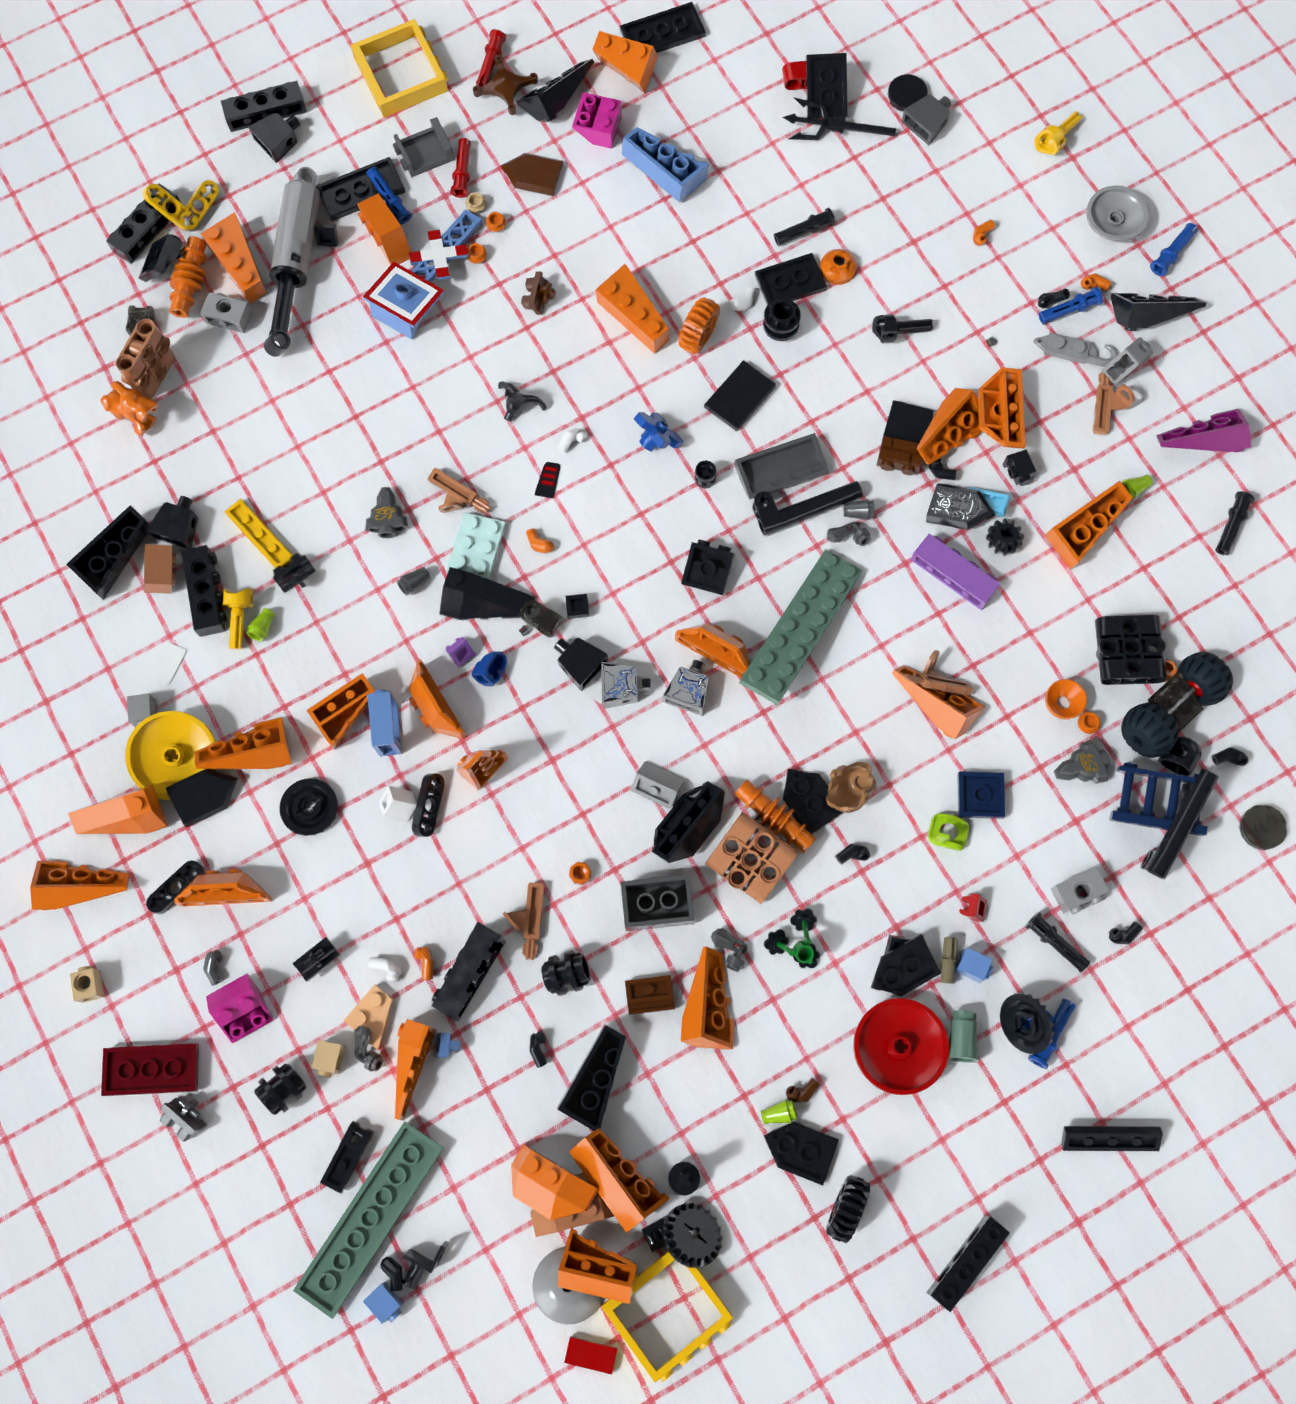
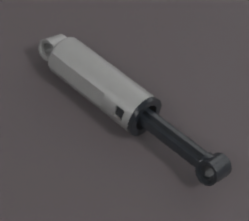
M309 167L300 168L292 180L285 184L269 273L270 279L278 284L271 330L269 337L264 342L265 351L273 357L280 356L290 346L291 339L287 333L295 288L305 286L307 282L315 232L314 226L317 220L320 192L314 186L317 182V175Z

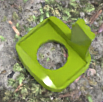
M945 813L935 814L931 819L928 839L934 845L961 851L966 844L969 824L954 815ZM943 824L954 825L957 830L955 839L949 840L950 835L940 833V828Z

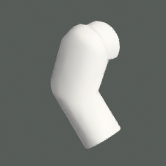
M747 287L743 296L731 299L729 302L730 309L736 311L748 309L752 304L756 292L755 289Z

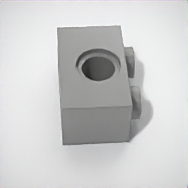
M210 292L200 312L206 324L240 333H245L253 313L244 299H234L222 293L214 294Z
M1097 867L1051 888L1063 914L1070 911L1072 915L1085 909L1083 904L1091 901L1092 905L1105 900L1103 895L1110 892ZM1077 887L1085 890V898L1078 896L1076 892Z

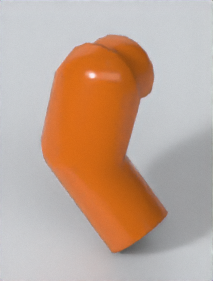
M990 219L975 227L973 242L977 246L985 244L987 241L986 233L995 229L993 220Z
M1096 273L1083 277L1080 282L1081 287L1086 290L1099 287L1107 291L1112 284L1110 280Z
M425 946L423 948L417 947L415 949V958L417 960L422 959V979L431 980L433 979L434 961L430 949Z

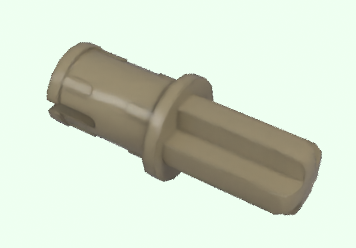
M955 937L944 938L942 959H940L942 961L941 983L955 984L956 963L959 962L956 960L958 939Z

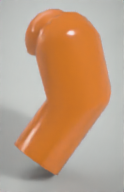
M535 528L526 531L529 543L534 551L540 553L553 551V542L539 538Z

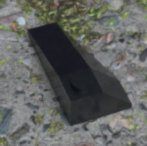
M594 60L581 61L561 73L562 76L546 82L547 86L529 92L516 101L518 106L537 121L546 120L549 122L557 118V113L565 107L594 64Z
M1111 293L1116 322L1124 326V329L1127 331H1137V328H1148L1206 307L1207 303L1196 297L1169 296L1167 299L1156 294H1149V298L1137 296V293Z
M450 567L443 585L439 614L457 620L473 618L483 620L502 617V619L529 618L535 597L474 573Z

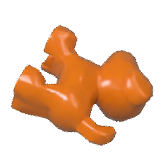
M119 381L112 382L111 388L114 390L107 395H103L100 399L105 411H110L118 420L128 419L135 424L134 432L143 436L157 419L149 414V412L152 411L154 413L159 404L155 400L144 396L137 389L126 388Z

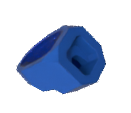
M492 651L484 655L482 660L476 663L472 671V677L479 684L493 687L505 672L507 664L506 655L500 651Z

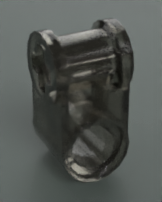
M134 305L129 306L126 331L129 336L142 319H151L154 322V309L152 306H147L146 308H137Z
M535 600L527 601L520 611V617L524 622L550 638L554 636L563 621L561 615ZM530 608H533V609H534V612H533V614L530 616V615L528 614L529 609H530Z

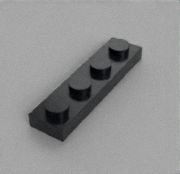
M1064 1126L1061 1145L1063 1151H1159L1163 1133L1161 1127Z

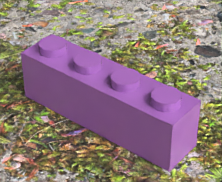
M930 533L914 551L911 561L980 610L983 609L1000 585L993 575L986 574L979 569L975 562L966 560L958 550L949 548L941 538L932 536Z

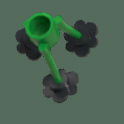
M809 908L803 911L800 909L796 910L795 915L790 918V923L795 926L797 931L803 930L804 941H799L793 948H789L786 946L789 939L785 937V932L782 929H778L775 932H769L768 939L764 941V947L769 950L771 955L776 953L783 954L786 951L790 956H793L796 962H799L801 968H806V966L808 968H815L817 965L816 959L820 957V954L816 951L815 945L811 943L808 931L814 928L817 917L813 915V911Z

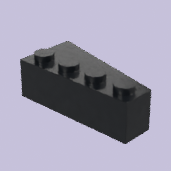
M130 505L66 565L104 600L147 535V528L150 524Z
M477 922L464 947L458 953L453 967L446 973L444 977L445 982L441 989L438 988L431 999L433 1001L431 1006L458 1022L499 955L506 940L500 934Z
M605 1024L603 1025L557 1106V1110L593 1131L601 1128L626 1036Z

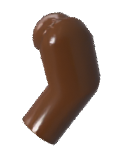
M811 1078L805 1087H788L786 1096L789 1101L793 1100L794 1103L808 1102L821 1085Z

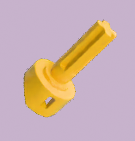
M1075 111L1058 127L1054 125L1045 127L1034 139L1036 150L1050 155L1057 154L1066 144L1065 135L1082 120V115Z
M224 588L223 605L232 608L229 649H242L244 609L253 607L254 590L245 588L238 593H233L231 590Z

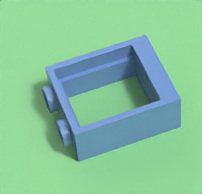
M384 689L375 690L374 693L367 694L372 747L380 757L402 754L398 703L390 691Z

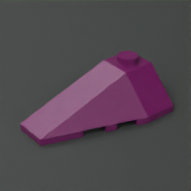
M1239 408L1211 415V420L1205 422L1200 420L1192 422L1193 425L1189 428L1178 427L1156 435L1160 446L1168 448L1241 452L1251 447L1249 423Z

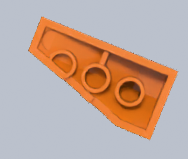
M954 388L941 403L916 448L926 464H931L948 454V451L952 448L963 445L964 441L969 438L973 439L981 433L979 429L978 399L973 390Z
M37 861L30 886L32 910H56L127 891L129 873L108 869L94 871L89 870L87 865H81L79 868L72 867L65 861Z

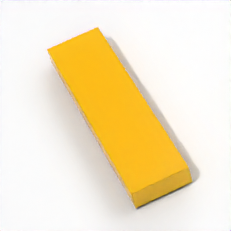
M241 498L224 511L274 568L278 566L285 568L291 563L290 559L293 555Z

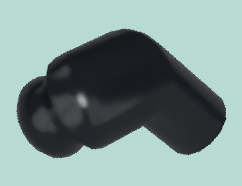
M1065 288L1057 292L1043 293L1038 298V306L1040 308H1047L1049 305L1066 300L1070 297V292Z
M941 458L928 464L930 471L936 478L956 479L957 470L945 469L941 463Z
M1232 747L1211 756L1215 765L1226 761L1238 766H1245L1248 763V756Z
M850 844L835 855V858L841 865L850 858L866 861L870 858V851L865 846Z
M1133 921L1127 930L1112 928L1109 931V939L1115 944H1130L1143 928L1140 924Z
M539 1031L536 1034L533 1033L530 1036L529 1052L537 1068L547 1064V1060L540 1047V1044L546 1042L543 1031Z
M385 1257L382 1259L380 1266L382 1271L390 1278V1291H402V1266L394 1258Z

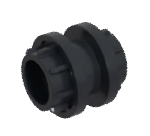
M779 298L771 301L766 306L763 329L768 337L776 341H787L797 334L801 317L797 304L789 299Z
M573 950L565 952L563 960H560L557 955L550 956L541 968L543 982L547 991L552 994L557 993L558 996L566 995L567 987L570 986L576 992L581 991L584 985H587L590 981V971L585 956L580 952L575 953Z
M284 1064L280 1068L276 1065L272 1069L275 1076L268 1082L261 1078L258 1081L259 1086L254 1090V1094L272 1115L278 1114L281 1110L284 1113L289 1110L285 1103L293 1096L299 1101L303 1097L301 1093L306 1089L305 1082L289 1064Z

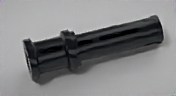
M828 207L822 213L810 215L808 220L774 233L773 236L776 244L780 246L809 232L817 233L823 227L835 225L833 212Z
M1236 492L1234 505L1228 511V522L1215 549L1218 554L1229 555L1240 525L1248 517L1247 511L1250 504L1254 503L1255 497L1250 493Z
M1037 912L1025 927L1035 932L1040 937L1042 943H1049L1077 968L1080 973L1084 971L1090 964V961L1057 933L1056 927L1047 923L1041 917L1042 914Z

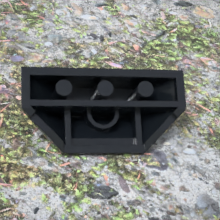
M707 781L702 786L683 794L655 829L652 852L668 863L694 856L721 821L725 791Z

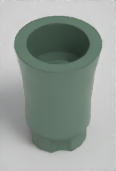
M965 1010L953 1011L948 1060L963 1063L979 1062L976 1013Z

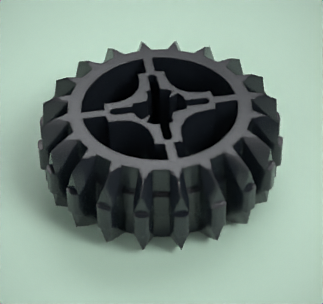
M849 1175L845 1179L826 1226V1233L832 1239L844 1243L852 1239L869 1198L870 1183L853 1175Z

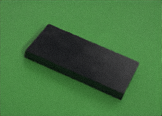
M692 2L620 25V32L623 38L651 45L656 53L706 37V31Z
M390 157L316 186L331 221L360 211L358 203L379 193L366 174L374 166L378 168L396 196L406 192Z

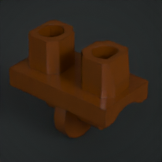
M536 271L535 277L526 278L525 286L531 294L522 296L521 300L522 306L525 309L533 310L536 315H542L545 303L547 304L549 299L551 300L556 297V291L552 288V283L542 276L543 273L541 271Z

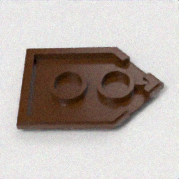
M523 153L502 164L501 168L509 177L514 188L553 196L564 162L558 159Z

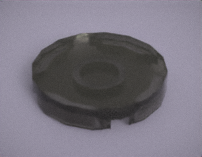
M1256 805L1244 812L1240 819L1239 830L1242 838L1248 845L1259 850H1269L1283 843L1287 836L1285 825L1287 823L1281 812L1274 807Z

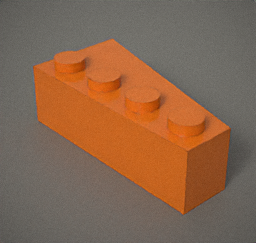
M235 212L200 233L209 250L249 304L267 294Z
M626 264L622 265L596 289L597 303L654 354L669 341L668 326Z
M1118 481L1054 526L1044 536L1069 569H1072L1081 561L1133 497L1121 481Z
M599 1128L582 1139L569 1151L590 1183L598 1188V1194L626 1233L670 1199L665 1193L660 1194L654 1188L655 1183L649 1177L645 1179L636 1170L637 1165L632 1160L624 1159L620 1155L621 1150Z

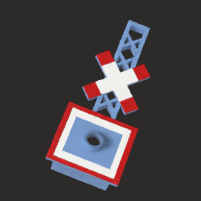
M465 209L442 236L440 230L427 231L431 249L409 252L411 265H416L413 270L410 271L393 262L364 294L363 299L370 304L371 316L406 337L413 339L420 321L445 293L443 289L434 285L432 281L436 277L437 280L450 279L447 264L452 259L468 257L465 243L482 225V218ZM466 219L473 222L472 225L463 226ZM452 235H462L461 238L451 239ZM434 262V266H428L427 264ZM425 274H426V278H425V279L419 276V275H425Z

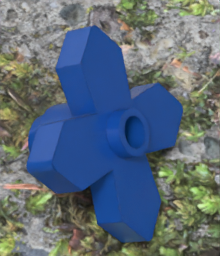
M638 412L633 418L641 428L645 429L641 434L639 442L648 451L652 452L658 447L666 448L668 445L672 448H679L684 443L677 433L669 429L665 419L659 413L652 412L649 416L645 412Z

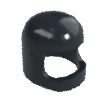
M1181 736L1178 737L1173 749L1169 753L1160 756L1158 762L1178 775L1190 776L1202 756V750L1196 741Z

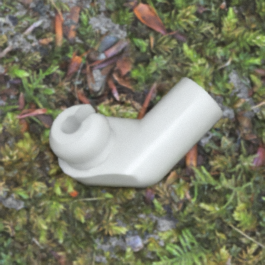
M580 428L569 430L564 434L557 448L566 453L572 442L577 440L582 443L587 435Z
M376 957L369 959V968L388 972L386 979L389 981L397 982L399 980L401 970L391 961Z

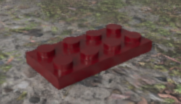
M199 1044L103 1048L101 1096L198 1092Z

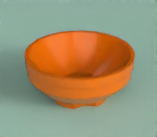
M833 249L823 256L820 263V272L827 282L834 285H843L855 277L857 262L849 251ZM842 257L846 262L843 265H837L834 263V259Z
M1062 679L1054 682L1048 688L1045 704L1053 716L1069 720L1079 716L1084 711L1087 704V696L1082 686L1077 682ZM1065 697L1069 701V707L1065 709L1060 708L1057 705V699Z

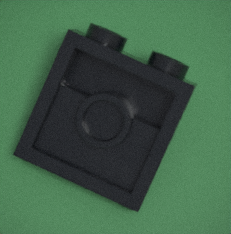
M167 234L153 242L138 278L147 282L155 279L160 274L163 275L167 267L181 257V247L183 244L181 239L175 235Z
M698 539L697 543L692 542L681 584L723 595L735 553L731 552L730 547L719 545L718 549L710 547L711 542Z

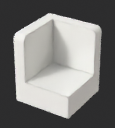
M392 786L387 787L379 801L383 817L405 822L409 820L417 805L412 791Z

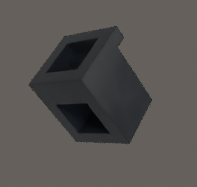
M1027 449L1007 455L1002 464L1004 468L1008 467V475L1011 479H1014L1016 485L1024 486L1029 484L1036 473Z

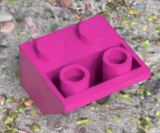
M583 92L572 128L591 144L612 149L622 118L621 100Z
M248 973L206 996L208 1012L231 1043L240 1040L274 1020L259 988Z

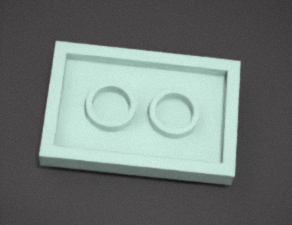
M464 512L447 566V574L449 568L453 567L490 580L505 530V522Z

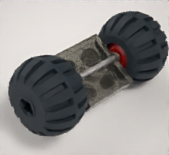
M1198 652L1186 657L1179 665L1178 673L1172 676L1148 699L1149 703L1139 704L1126 713L1122 721L1121 732L1128 746L1135 752H1138L1139 755L1148 758L1160 757L1170 752L1178 740L1179 732L1204 710L1202 706L1215 705L1228 696L1233 685V675L1229 666L1222 659H1219L1218 656L1208 652Z

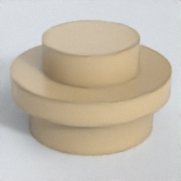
M477 192L469 194L466 199L467 209L473 213L481 212L486 206L485 198Z

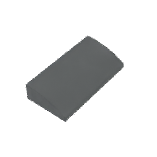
M815 433L735 459L734 462L737 474L749 500L754 499L759 492L771 493L829 473Z

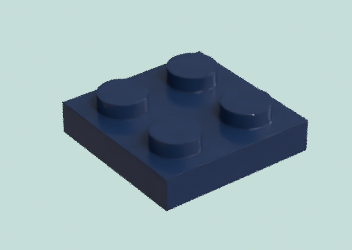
M957 773L959 818H1005L1004 773Z

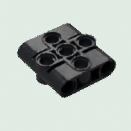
M1104 616L1095 619L1096 657L1099 660L1101 684H1157L1167 680L1164 658L1166 644L1162 639L1160 616ZM1124 627H1130L1133 632H1127ZM1153 646L1158 652H1152L1148 647ZM1125 647L1133 648L1135 653L1128 652ZM1103 648H1109L1113 653H1106ZM1131 667L1136 669L1137 673H1130L1128 671V668Z

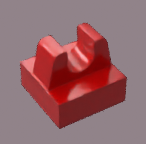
M971 893L970 896H963L961 900L969 903V906L966 910L960 909L959 913L974 921L984 922L988 900L980 894Z

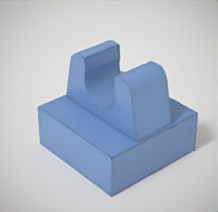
M438 1033L435 1058L449 1057V1051H460L461 1041H451L450 1033Z

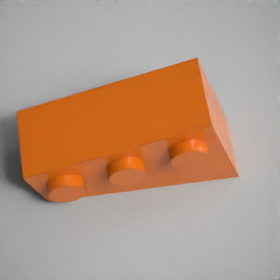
M599 31L592 49L598 60L645 93L658 58L654 47Z
M379 193L358 203L360 212L357 214L361 223L365 224L369 235H372L376 245L381 248L389 264L391 265L393 262L401 264L409 260L411 249L403 229Z
M363 673L306 710L334 750L368 708L367 694H372L375 691Z

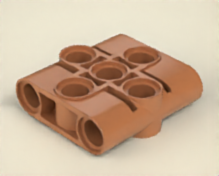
M151 319L139 321L116 360V367L122 374V382L130 385L132 389H137L144 396L151 399L175 359V355L170 348V339L160 333Z
M742 811L712 852L705 865L725 878L731 887L740 889L762 904L792 864L799 851L776 836L772 829L762 826ZM756 828H758L759 830L756 832L751 841H749V838L752 836ZM766 835L770 838L771 842L769 844H762L759 841V837ZM735 840L739 847L731 849L727 845V841ZM776 842H778V845L775 847V849H774V850L772 851V853L769 855V852L772 850V848L774 847V845L776 844ZM749 853L755 854L758 860L756 862H749L746 859V855ZM733 861H735V863L733 864V866L730 868V870H729L728 873L726 874L725 871L728 869V867L730 866V864H731ZM766 867H773L777 873L769 876L765 873L764 869ZM736 871L741 872L744 875V879H735L733 873ZM754 875V878L751 880L748 886L744 887L748 883L750 878Z

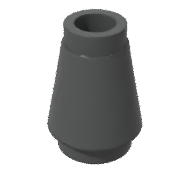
M865 499L844 504V517L864 520L874 518V501Z
M425 567L400 576L397 584L400 590L407 596L415 593L430 578V574Z

